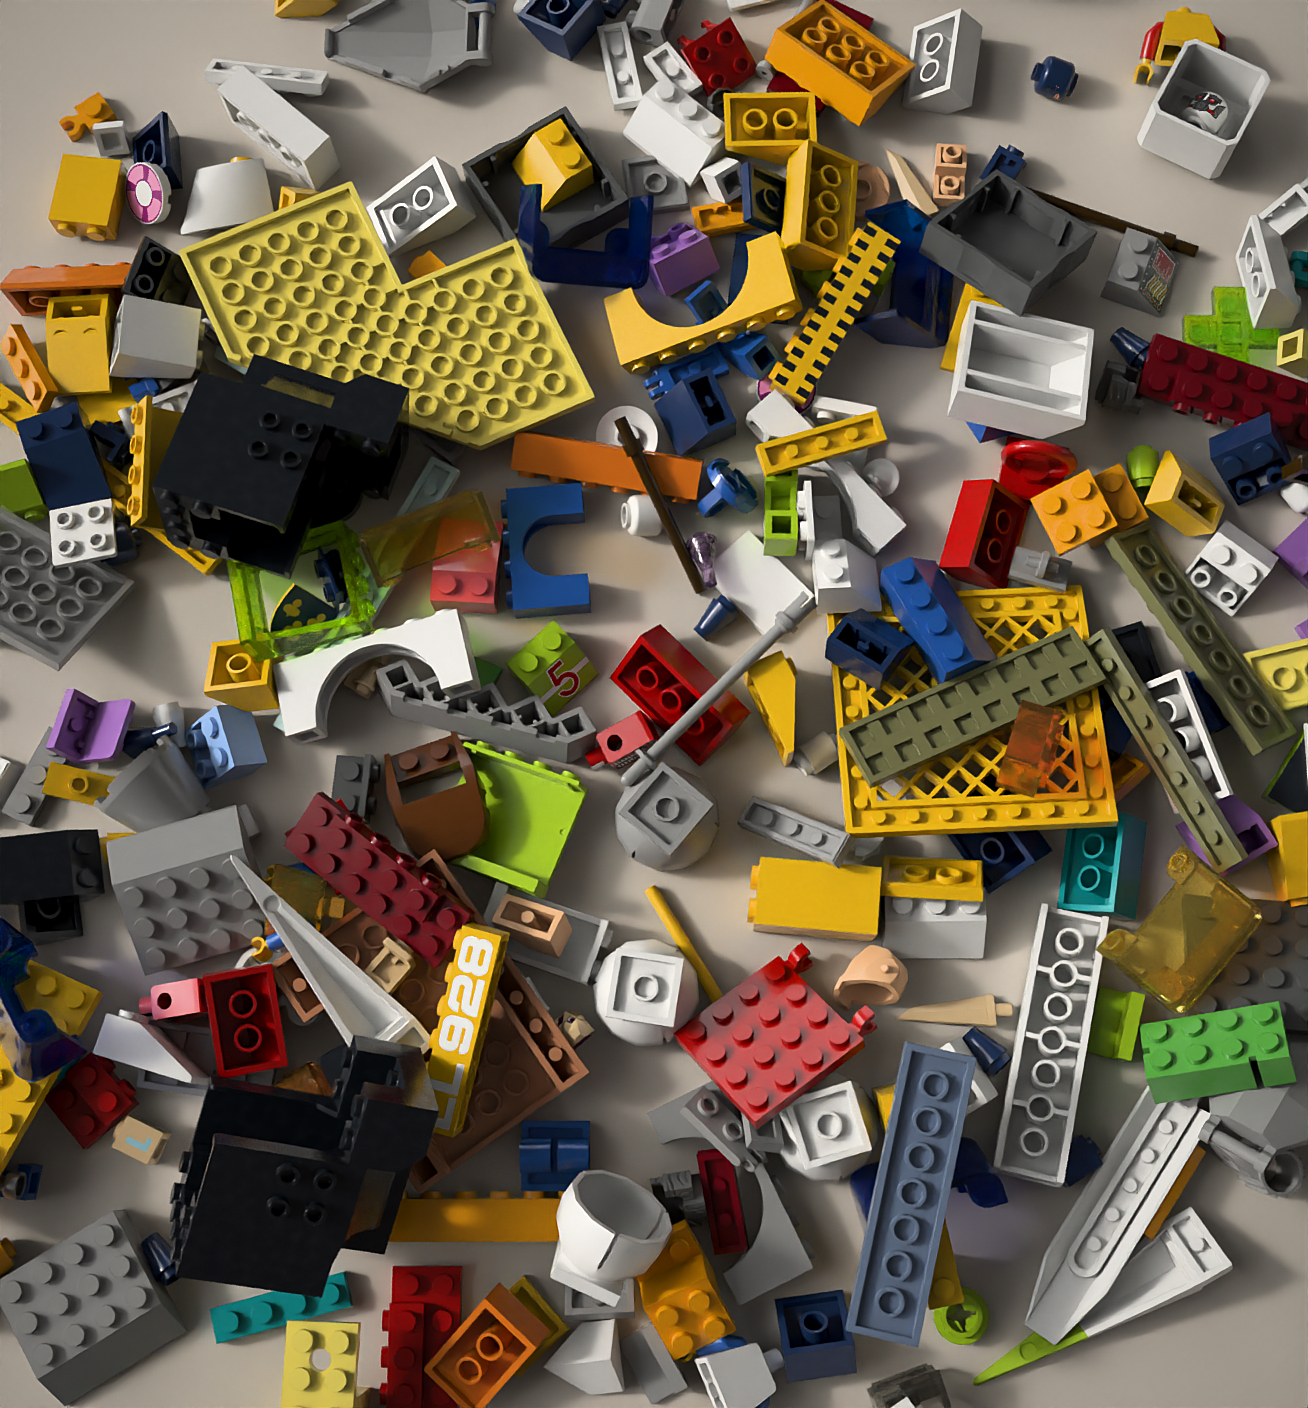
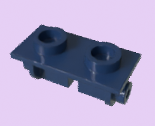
M318 546V560L313 562L317 578H323L325 583L323 584V592L327 603L332 602L335 612L338 614L339 604L346 603L351 605L356 603L359 591L352 575H350V569L344 554L337 549H332L327 554H324L321 546Z

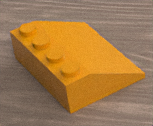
M825 0L817 1L778 27L764 58L777 71L785 73L796 81L801 88L815 92V95L825 105L831 106L844 115L849 122L855 123L858 126H861L875 115L916 66L911 60Z

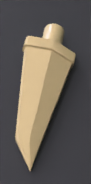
M885 148L909 216V221L912 227L922 224L926 231L928 223L940 211L903 157Z
M985 994L979 997L914 1006L894 1020L996 1027V1017H1012V1004H995L994 995Z

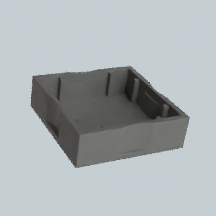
M566 106L529 126L517 137L499 143L462 164L466 183L505 242L517 239L533 272L630 217L628 197L607 166L594 154L588 138ZM561 118L591 162L594 183L542 212L513 169L511 163L535 132Z
M996 169L974 186L965 198L950 205L928 223L919 253L1021 317L1086 260L1098 231L1064 210L1045 202L1033 191Z

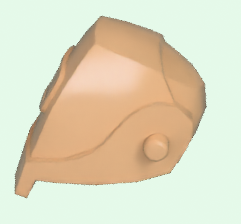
M869 945L859 955L855 956L844 975L839 978L834 988V999L846 1011L853 1004L874 1006L897 1003L905 991L908 981V970L890 950Z

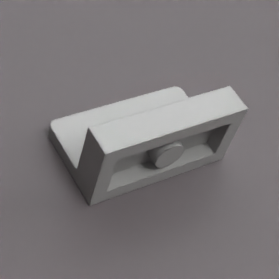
M652 1322L647 1323L619 1341L623 1354L651 1404L659 1402L674 1392L677 1394L688 1387L684 1374L676 1360L674 1361Z

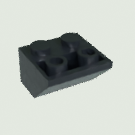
M144 236L120 292L123 296L126 294L184 306L193 282L181 256Z

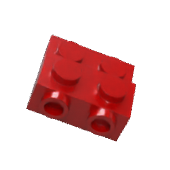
M90 1052L65 1074L66 1078L53 1088L44 1099L83 1149H89L140 1104L134 1097L137 1092L131 1083L124 1078L120 1080L113 1071L116 1069L114 1062L109 1058L93 1054V1052Z

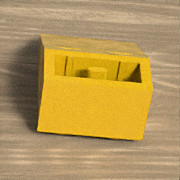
M109 294L49 297L45 320L48 372L58 389L56 396L112 393L114 377L109 376L115 318L119 309Z

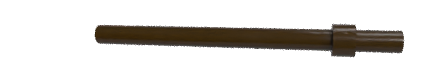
M1026 187L1045 202L1064 210L1074 217L1125 234L1128 227L1157 237L1169 251L1172 250L1193 258L1197 253L1199 246L1177 239L1175 234L1166 231L1162 234Z
M626 416L615 420L614 423L625 444L622 447L627 458L631 457L695 593L699 594L707 590L642 452L645 449L640 438L636 439Z

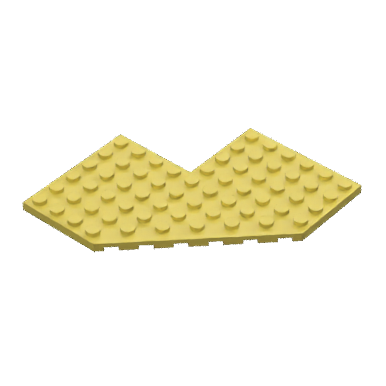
M349 181L178 250L230 363L248 369L253 355L257 354L343 383L367 374L408 387L409 426L480 451L515 436L517 432H525L595 402V395L516 238L402 285L352 181Z

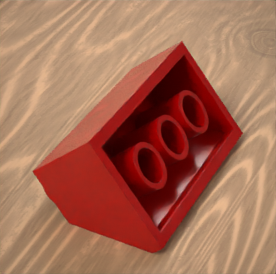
M661 624L639 636L610 676V679L665 733L718 681ZM727 690L675 743L700 767L739 729L751 714V711Z

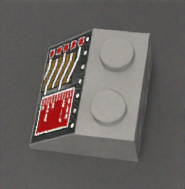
M1127 227L1100 297L1159 317L1179 261L1157 237Z

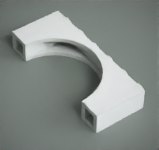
M457 608L442 609L437 611L435 615L424 619L413 618L407 620L404 625L394 628H380L372 635L362 638L351 637L342 644L333 647H319L313 653L303 656H289L283 659V662L272 665L285 736L297 746L328 737V710L332 697L342 680L362 663L383 655H406L423 661L434 670L441 690L450 699L480 691L481 685L465 618Z

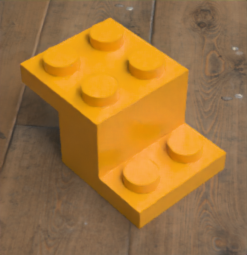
M1121 463L1095 476H1092L1089 469L1030 499L1059 557L1086 543L1093 549L1103 544L1111 535L1135 528L1149 521V517Z
M686 1219L672 1225V1231L664 1249L647 1271L637 1275L636 1278L640 1284L643 1308L675 1361L737 1331L735 1321L720 1296L715 1271Z

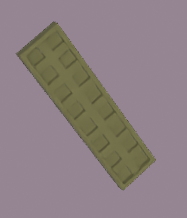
M1071 626L839 729V735L868 787L871 789L1029 718L1026 715L1028 712L1039 714L1097 688L1105 683L1106 677L1074 627Z

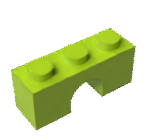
M798 469L767 478L764 476L763 556H795L798 541V511H796Z

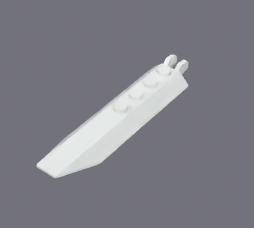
M1149 1086L1146 1087L1102 1159L1103 1164L1092 1175L1045 1252L1025 1321L1027 1327L1056 1345L1108 1293L1200 1140L1198 1139L1200 1130L1210 1117L1209 1112L1199 1109L1197 1106L1202 1097L1192 1098L1190 1101L1185 1099L1155 1104Z

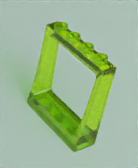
M343 520L310 529L299 556L318 550V546L324 548L337 543L352 610L351 614L347 617L269 632L259 577L261 570L226 559L240 645L257 662L374 631L371 617L376 615V611L370 599L366 598V594L371 592L367 579L360 572L366 566L361 555L356 552V548L361 546L356 533L352 529L350 530Z

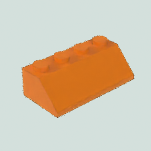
M118 262L115 265L101 266L89 263L85 266L77 267L59 264L51 268L26 266L24 269H12L1 282L0 290L21 316L46 315L49 297L109 294L119 309L123 299V294L120 291L132 264Z

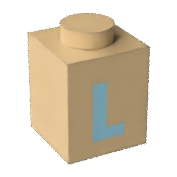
M128 1115L115 1128L113 1133L115 1141L111 1147L146 1165H157L172 1133L139 1116Z

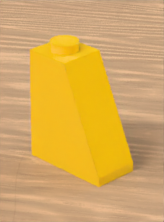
M1308 811L1280 815L1265 823L1278 843L1277 846L1266 851L1277 901L1290 902L1291 907L1308 905Z

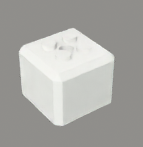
M1198 39L1185 41L1153 100L1137 136L1140 147L1207 179L1220 177L1271 81L1267 71ZM1200 92H1212L1220 95L1228 108L1227 119L1214 135L1181 120L1183 110L1193 97Z

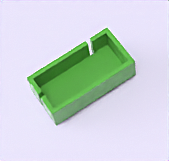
M1279 1001L1139 1024L1146 1080L1155 1104L1256 1089L1257 1084L1250 1061L1257 1060L1264 1087L1297 1082L1287 1030Z

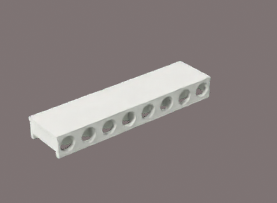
M1042 903L1037 918L991 1172L1061 1188L1065 1179L1109 917L1102 916L1101 918L1048 907L1049 904Z

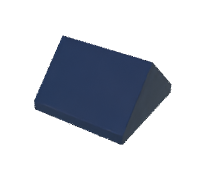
M162 111L132 138L134 164L139 162L157 164L167 175L171 190L182 189L179 134L168 113Z

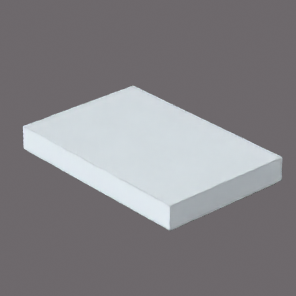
M748 530L703 571V575L764 636L775 625V619L777 618L775 615L779 611L783 612L802 591L809 596V599L800 608H803L811 599L813 600L815 595L777 557L763 556L764 545Z

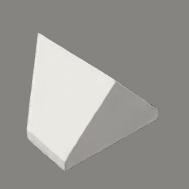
M617 1319L582 1322L543 1367L589 1395L625 1391Z

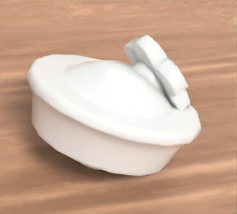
M877 458L866 464L861 478L868 485L872 484L875 486L882 497H886L897 489L900 482V473L892 461Z

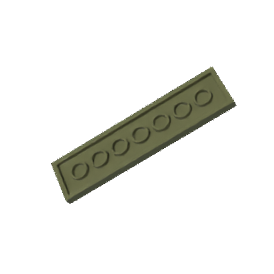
M1147 523L1113 534L1106 539L1104 544L1110 551L1111 557L1118 562L1127 575L1130 584L1136 588L1144 599L1149 611L1158 619L1165 629L1167 637L1174 642L1183 655L1186 664L1193 669L1202 682L1205 691L1214 699L1221 709L1223 717L1230 722L1240 736L1242 744L1249 749L1251 754L1255 756L1297 734L1293 725L1150 524Z

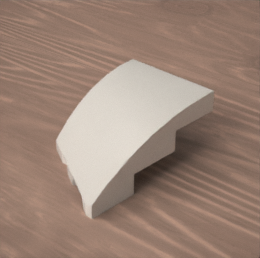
M263 158L229 162L198 169L188 200L185 219L181 227V235L237 227L274 212Z

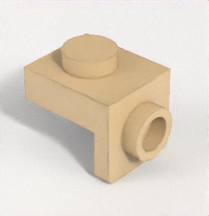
M387 937L383 942L385 947L363 972L391 995L415 968L416 964L411 956L414 952L407 944L400 939L395 943Z

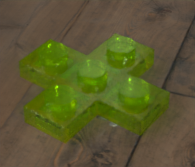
M1214 287L1211 291L1212 315H1184L1181 320L1182 342L1203 349H1214L1215 353L1249 363V349L1276 350L1278 348L1279 328L1254 330L1251 316L1247 315L1245 287Z

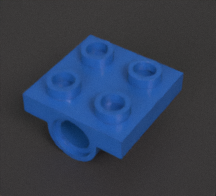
M522 1121L519 1151L521 1191H566L580 1172L590 1170V1121Z

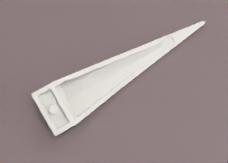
M230 855V860L347 1045L350 1047L353 1035L421 1047L422 1054H424L429 1049L430 1035L418 1020L319 933L237 856Z

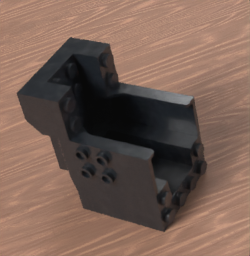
M257 354L253 355L242 383L201 371L152 484L167 540L180 549H188L189 547L199 550L203 555L212 559H219L221 557L290 579L328 482H332L340 489L348 490L351 488L363 492L365 496L372 499L382 498L389 500L409 448V388L367 374L343 383Z
M353 1035L350 1047L345 1046L341 1057L342 1075L341 1078H335L331 1097L211 1075L189 1152L183 1151L181 1155L179 1172L182 1173L180 1183L174 1182L170 1194L169 1203L173 1204L170 1213V1222H173L170 1233V1241H173L170 1261H175L176 1277L322 1298L332 1264L341 1248L384 1255L412 1165L425 1158L440 1112L421 1047Z

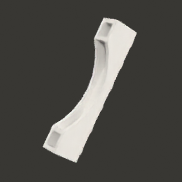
M776 389L748 412L744 422L762 442L816 428L815 424L808 417H802L795 410L793 401L787 395H781ZM841 456L815 463L832 480L845 501L851 520L852 536L873 558L876 557L906 527L902 514L896 508L889 507L881 499L882 495L879 490L872 484L868 485L860 477L857 467L849 461L845 462Z

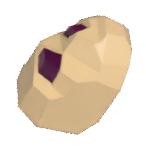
M565 1011L564 1014L554 1021L574 1050L595 1033L594 1029L579 1011Z

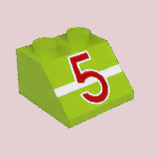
M554 620L506 662L509 673L531 696L536 694L539 696L552 717L599 675V672L578 645Z

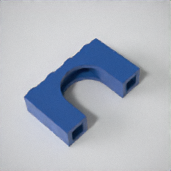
M581 483L506 489V500H501L502 519L508 520V529L503 530L504 549L509 548L510 559L504 560L506 579L511 578L512 590H506L507 608L513 609L516 619L592 613L588 573L548 576L532 569L525 560L526 546L530 538L537 531L553 525L585 523Z

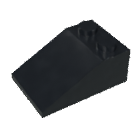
M98 829L60 830L0 837V906L88 902L105 894Z

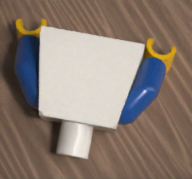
M727 1335L689 1353L687 1358L678 1359L679 1362L685 1363L693 1359L695 1354L701 1356L694 1360L714 1408H768L770 1404L769 1396L776 1391V1385L771 1374L784 1367L783 1358L776 1348L762 1354L756 1342L747 1344L743 1337Z

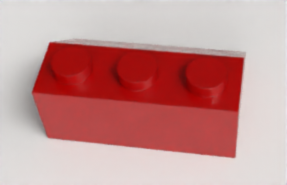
M994 479L963 481L938 568L957 581L985 589H1006L1016 546L1019 547L1030 506Z
M272 964L203 974L218 1077L228 1078L288 1066Z

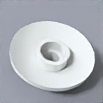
M619 406L607 412L600 420L596 430V442L618 446L625 445L614 421L626 416L636 439L640 438L644 449L655 452L658 444V430L651 416L644 410L635 406Z

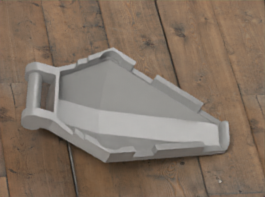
M375 0L346 15L347 21L332 29H325L324 54L330 61L424 92L470 65L481 67L492 65L493 54L490 52L491 19L494 17L495 7L487 2L468 4L463 0ZM479 17L478 50H475L476 26L474 18Z
M1287 1034L1297 1082L1264 1087L1257 1060L1250 1061L1257 1088L1207 1096L1210 1117L1201 1128L1198 1139L1207 1144L1211 1141L1253 1164V1169L1263 1175L1276 1155L1292 1148L1308 1145V1035ZM1219 1126L1227 1128L1262 1147L1264 1150L1261 1153L1218 1130Z

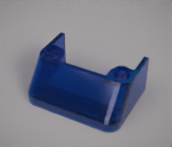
M535 183L520 187L518 239L528 271L534 280L544 283L615 289L632 288L633 290L640 289L647 283L650 267L653 195L631 197L629 228H615L611 230L605 238L604 251L549 247V230L540 221L542 184Z
M908 199L866 210L865 217L901 242L891 257V260L896 262L892 275L889 311L855 318L854 325L882 344L929 349L945 346L949 337L954 274L919 253L927 225L932 218Z

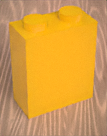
M63 153L48 220L57 233L69 238L77 235L86 236L96 241H104L105 239L116 240L126 198L125 180L128 173L122 160Z

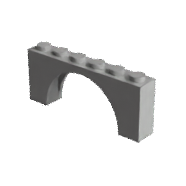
M713 1081L647 1113L662 1145L681 1138H706L679 1112L703 1086L714 1094L743 1123L742 1114L738 1113L735 1105ZM767 1156L761 1163H758V1167L753 1171L759 1183L762 1196V1217L759 1230L749 1250L736 1263L723 1271L738 1306L813 1269L810 1262L811 1259L815 1258L813 1250L806 1238L800 1241L794 1229L800 1224L791 1206L785 1209L779 1198L780 1195L784 1194V1191L776 1175L774 1174L769 1177L763 1165L769 1162Z

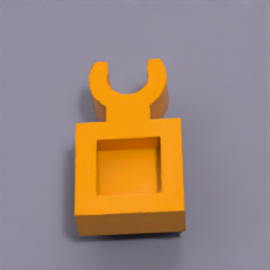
M97 92L74 107L77 115L65 116L59 123L64 131L74 127L67 135L72 142H76L82 138L84 131L87 129L94 135L92 130L94 123L113 122L118 119L102 95Z

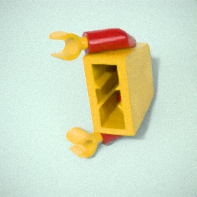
M1180 7L1176 11L1166 12L1164 22H1157L1146 33L1140 54L1142 62L1135 69L1133 81L1136 83L1138 74L1145 73L1148 76L1146 85H1148L1153 75V68L1150 65L1151 61H1154V65L1172 66L1185 41L1198 39L1226 52V37L1213 26L1211 18L1207 14L1192 13L1188 7Z

